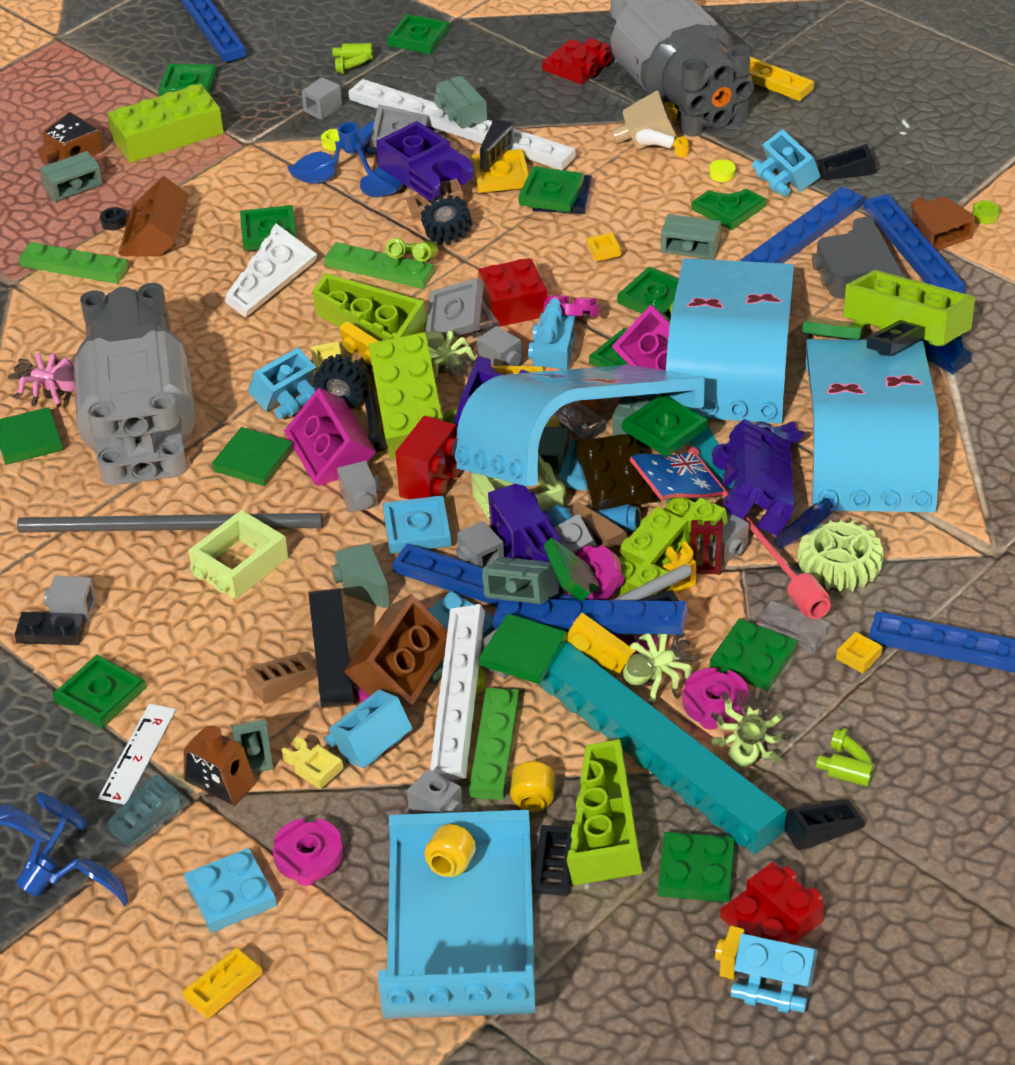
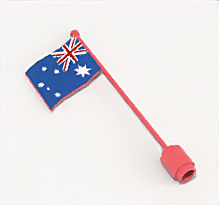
M694 446L689 447L686 453L669 455L668 457L662 454H638L630 458L631 463L660 500L674 497L707 498L720 495L726 497L728 491L698 456L699 451ZM745 515L743 520L749 523L751 531L790 577L791 581L787 586L788 597L804 616L811 619H819L825 616L831 607L829 594L812 574L803 573L796 576L751 519Z

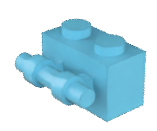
M783 129L762 144L767 160L762 163L757 159L752 163V168L756 171V175L761 180H766L769 183V187L775 193H780L783 197L788 196L791 191L787 186L788 182L801 192L821 177L814 157ZM774 170L779 172L777 176L773 173Z
M556 298L551 299L549 304L546 305L544 313H541L539 324H534V342L529 343L528 358L533 359V366H543L544 371L545 367L568 370L575 342V316L562 315L561 303Z
M297 347L256 370L248 393L265 412L281 404V406L274 410L278 419L286 416L291 417L299 412V408L303 407L315 392L316 387H312L310 383L316 366Z
M378 689L329 728L331 733L324 737V740L330 748L337 745L345 761L364 768L374 763L378 756L389 747L400 742L402 737L413 728L399 698Z
M741 934L734 971L748 974L750 977L748 985L733 982L730 997L744 1000L746 1005L756 1006L757 1003L778 1007V1012L789 1014L790 1010L804 1013L807 998L794 996L795 985L811 988L818 951L812 948ZM762 978L783 982L781 992L760 988Z

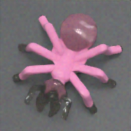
M39 353L35 355L36 364L38 365L36 369L33 368V364L28 359H18L19 364L14 367L15 373L8 375V379H20L19 390L14 395L15 399H19L23 395L25 383L33 382L32 406L37 405L39 385L42 387L43 395L46 398L53 399L58 408L61 407L59 397L63 396L66 391H75L73 364L68 358L58 359L56 354L52 353L45 369Z

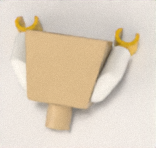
M658 90L623 110L622 113L626 124L613 129L618 144L632 138L638 149L650 145H659L669 149L675 147L674 154L681 158L687 157L689 152L688 139L686 137L674 139L676 134L671 121L677 120L678 110L672 102L664 103Z

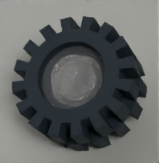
M447 195V199L440 196L437 202L433 199L430 201L431 206L426 204L424 207L425 211L421 213V221L427 237L430 238V241H436L439 245H442L443 241H445L446 245H450L451 240H454L455 243L459 242L458 237L461 236L464 239L467 236L466 232L470 233V226L473 225L466 202L458 196L454 199L452 195Z
M336 354L335 358L333 355L328 356L327 359H324L313 378V386L316 387L314 391L319 387L343 398L350 409L352 406L356 407L369 387V374H364L366 369L364 366L359 368L357 360L353 363L350 362L351 357L345 356L344 359H342L341 354Z

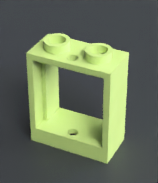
M538 453L537 485L542 493L536 494L539 507L542 511L546 512L556 505H560L563 508V499L566 498L565 487L562 481H557L554 477L551 465L548 462L545 463ZM472 473L473 498L490 523L488 492L515 483Z
M240 510L188 550L191 563L190 569L194 576L207 581L220 593H226L235 600L288 559L286 537L243 510ZM238 541L256 550V552L233 570L216 560L217 557Z

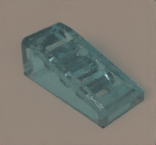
M158 774L154 775L105 824L106 829L125 845L130 846L181 807L178 791ZM149 804L153 806L151 809L147 807ZM139 813L142 816V818L139 819L135 815ZM126 821L133 826L130 830L123 825Z

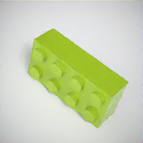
M202 84L190 85L179 91L167 92L162 96L144 99L139 103L126 107L122 106L107 112L111 138L129 163L224 134L220 107Z
M873 270L846 284L843 317L853 319L858 324L878 326L879 330L899 320L907 321L925 327L924 338L922 339L928 340L929 344L943 346L972 328L975 296Z
M426 332L368 343L390 458L396 457V450L424 415L443 421Z

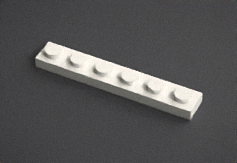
M481 604L450 609L430 766L431 771L448 780L465 779L467 774L485 610Z

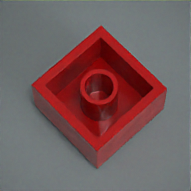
M531 258L518 259L513 262L494 264L478 269V278L484 283L482 302L494 327L539 319L541 313H544L543 306L544 300H547V289Z
M424 415L395 452L399 497L410 500L444 495L447 485L460 472V469H457L455 459L458 441L455 424Z

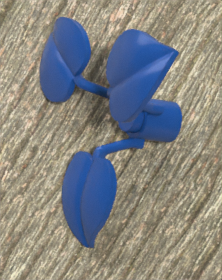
M375 120L360 130L354 122H345L339 125L337 130L340 141L335 142L336 150L333 159L328 153L313 152L302 157L295 164L287 166L290 174L296 179L311 184L321 183L335 175L333 165L338 163L340 150L343 149L348 154L358 152L367 174H369L360 180V189L364 194L371 197H382L393 194L403 187V183L378 167L372 171L364 154L366 152L377 154V147L369 146Z
M38 792L36 795L37 802L52 814L60 817L57 828L53 835L50 836L48 832L39 826V823L21 809L8 803L0 805V825L12 827L36 839L29 860L16 880V883L23 890L39 897L49 882L56 885L62 876L72 869L78 868L81 872L110 890L120 899L123 906H126L128 898L123 883L115 874L89 859L84 861L75 859L58 872L54 870L57 864L48 855L67 822L80 830L85 829L87 821L82 814L74 808L63 804L55 797ZM41 844H47L44 851L38 855Z

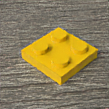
M523 149L507 150L487 171H481L480 153L471 154L478 193H492L501 190H519L523 188L529 175Z

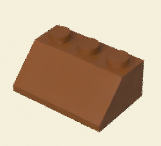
M163 175L132 205L118 254L121 256L160 257L167 249L171 251L179 241L177 235L183 225L182 216L188 207L186 205L188 193Z
M410 594L388 606L344 672L366 694L372 695L379 689L398 697L401 705L409 708L414 704L444 658L448 630Z

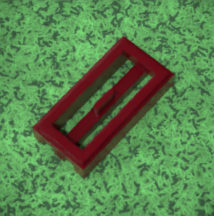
M691 520L690 547L693 550L692 558L696 562V573L721 575L723 522L717 521V526L711 525V521H704V525H698V520ZM698 534H704L703 566L697 565ZM710 534L716 535L715 567L709 566Z

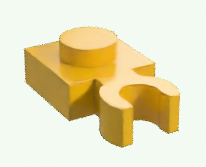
M686 541L682 542V549L678 553L671 546L668 547L666 556L670 563L662 565V569L670 572L686 564L690 566L692 573L689 577L674 583L670 589L664 588L663 590L665 592L673 590L674 593L696 586V562L692 558L693 550Z

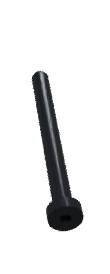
M361 357L358 361L359 368L364 366L366 369L364 374H369L368 381L370 382L364 394L370 432L367 437L376 452H381L386 449L387 443L385 434L381 432L371 366Z

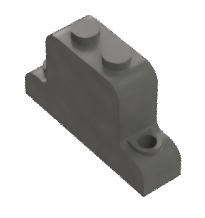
M871 216L855 219L852 230H849L847 234L819 239L817 242V253L812 254V265L814 270L819 271L823 287H827L830 295L838 299L845 298L846 284L873 270L904 277Z

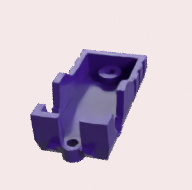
M743 419L729 434V448H731L729 456L731 457L723 475V485L729 487L733 481L734 485L723 501V508L727 512L743 519L753 504H758L761 508L767 510L758 522V527L778 536L789 521L794 508L792 458H790L791 442Z

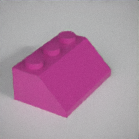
M650 305L613 344L612 348L629 365L666 371L670 319Z
M319 387L284 430L289 441L293 443V448L313 483L317 486L338 480V467L362 461L369 462L376 452L346 401Z

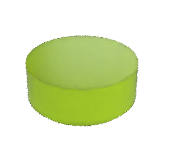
M982 200L973 205L972 214L975 216L974 221L981 224H992L999 219L1000 208L996 203Z

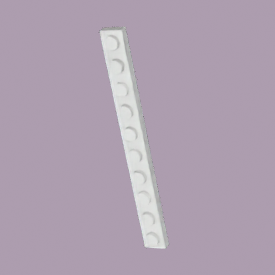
M362 79L349 90V100L376 109L379 104L428 115L426 126L481 144L492 121L486 119L484 122L473 123L472 126L461 129L455 121L448 119L446 112L442 108L438 109L435 102ZM513 128V144L508 150L523 149L526 159L554 169L563 170L576 157L575 148Z

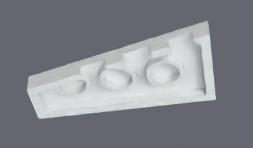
M275 224L268 238H265L257 254L253 255L249 261L248 267L240 274L226 294L225 303L246 318L314 263L317 253L278 224Z

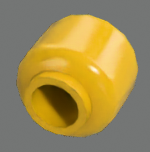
M536 760L519 764L513 770L511 777L510 797L512 802L521 810H529V813H537L552 804L555 795L556 776L554 771L548 765Z
M454 824L442 825L433 833L424 851L425 861L435 874L445 877L459 876L466 870L475 854V840L461 826Z

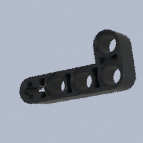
M341 588L310 591L308 593L321 709L354 705L352 681L344 672L349 664Z

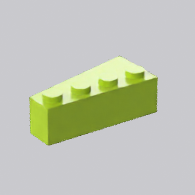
M327 273L323 275L312 291L316 314L337 327L348 321L378 341L423 333L426 328L427 316L425 304L422 300Z
M620 739L586 745L580 778V794L577 796L575 824H573L571 831V848L568 850L567 864L573 886L643 874Z

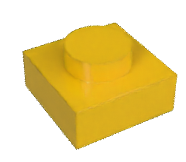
M612 232L586 238V247L595 262L621 256V247Z
M855 631L837 649L836 659L864 674L882 655L883 646Z
M730 926L726 940L719 939L715 960L720 961V977L734 980L736 975L734 968L741 934H744L745 929Z

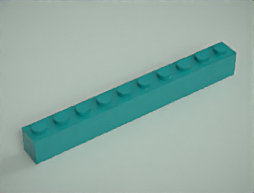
M567 641L565 642L540 683L549 695H554L565 704L569 711L581 716L593 730L600 731L610 740L620 739L622 750L634 758L641 768L648 769L658 777L665 787L672 788L682 796L689 806L696 807L707 816L713 825L720 826L734 837V841L737 844L745 846L755 855L785 832V808Z

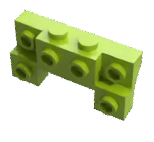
M674 497L663 509L656 506L649 516L642 519L635 532L630 537H627L621 545L622 557L619 560L621 572L624 574V581L613 593L618 596L623 595L668 573V571L662 569V565L670 563L666 556V550L671 546L678 553L682 549V542H690L691 520H698V525H704V521H711V525L714 526L717 521H720L725 526L728 522L726 509L701 497L696 502L682 497ZM698 534V537L703 539L704 534ZM710 534L711 541L713 539V534Z

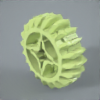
M840 518L838 522H832L828 519L825 525L817 522L814 528H808L807 533L800 540L797 558L799 559L800 571L812 574L820 585L826 586L827 591L831 588H838L839 592H841L843 588H848L853 592L856 586L865 588L867 582H874L876 575H879L882 569L884 552L881 540L875 536L874 530H867L865 524L857 526L854 520L846 523Z

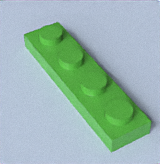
M30 242L19 256L21 267L115 284L120 282L129 269L128 259Z
M335 242L324 257L326 267L422 289L425 288L435 273L434 264L404 257L393 259L386 253L355 247L345 243Z
M486 688L469 787L470 798L504 800L519 703V690Z

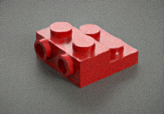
M589 38L584 43L570 39L542 61V70L583 85L610 63L612 56L610 45Z
M772 861L747 880V888L744 892L720 909V918L729 926L745 929L744 934L795 944L823 922L824 902L821 894L815 888L809 887L805 889L798 883L797 876L790 867L783 866L780 868Z

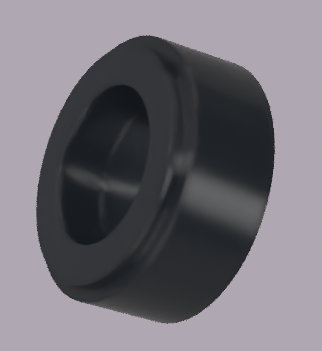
M119 207L107 208L100 214L101 225L106 230H119L125 227L128 221L126 211Z

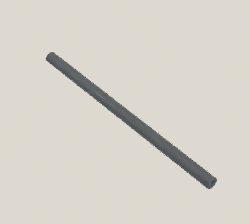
M322 513L249 514L273 529L323 527ZM235 514L19 517L17 520V530L19 533L215 530Z

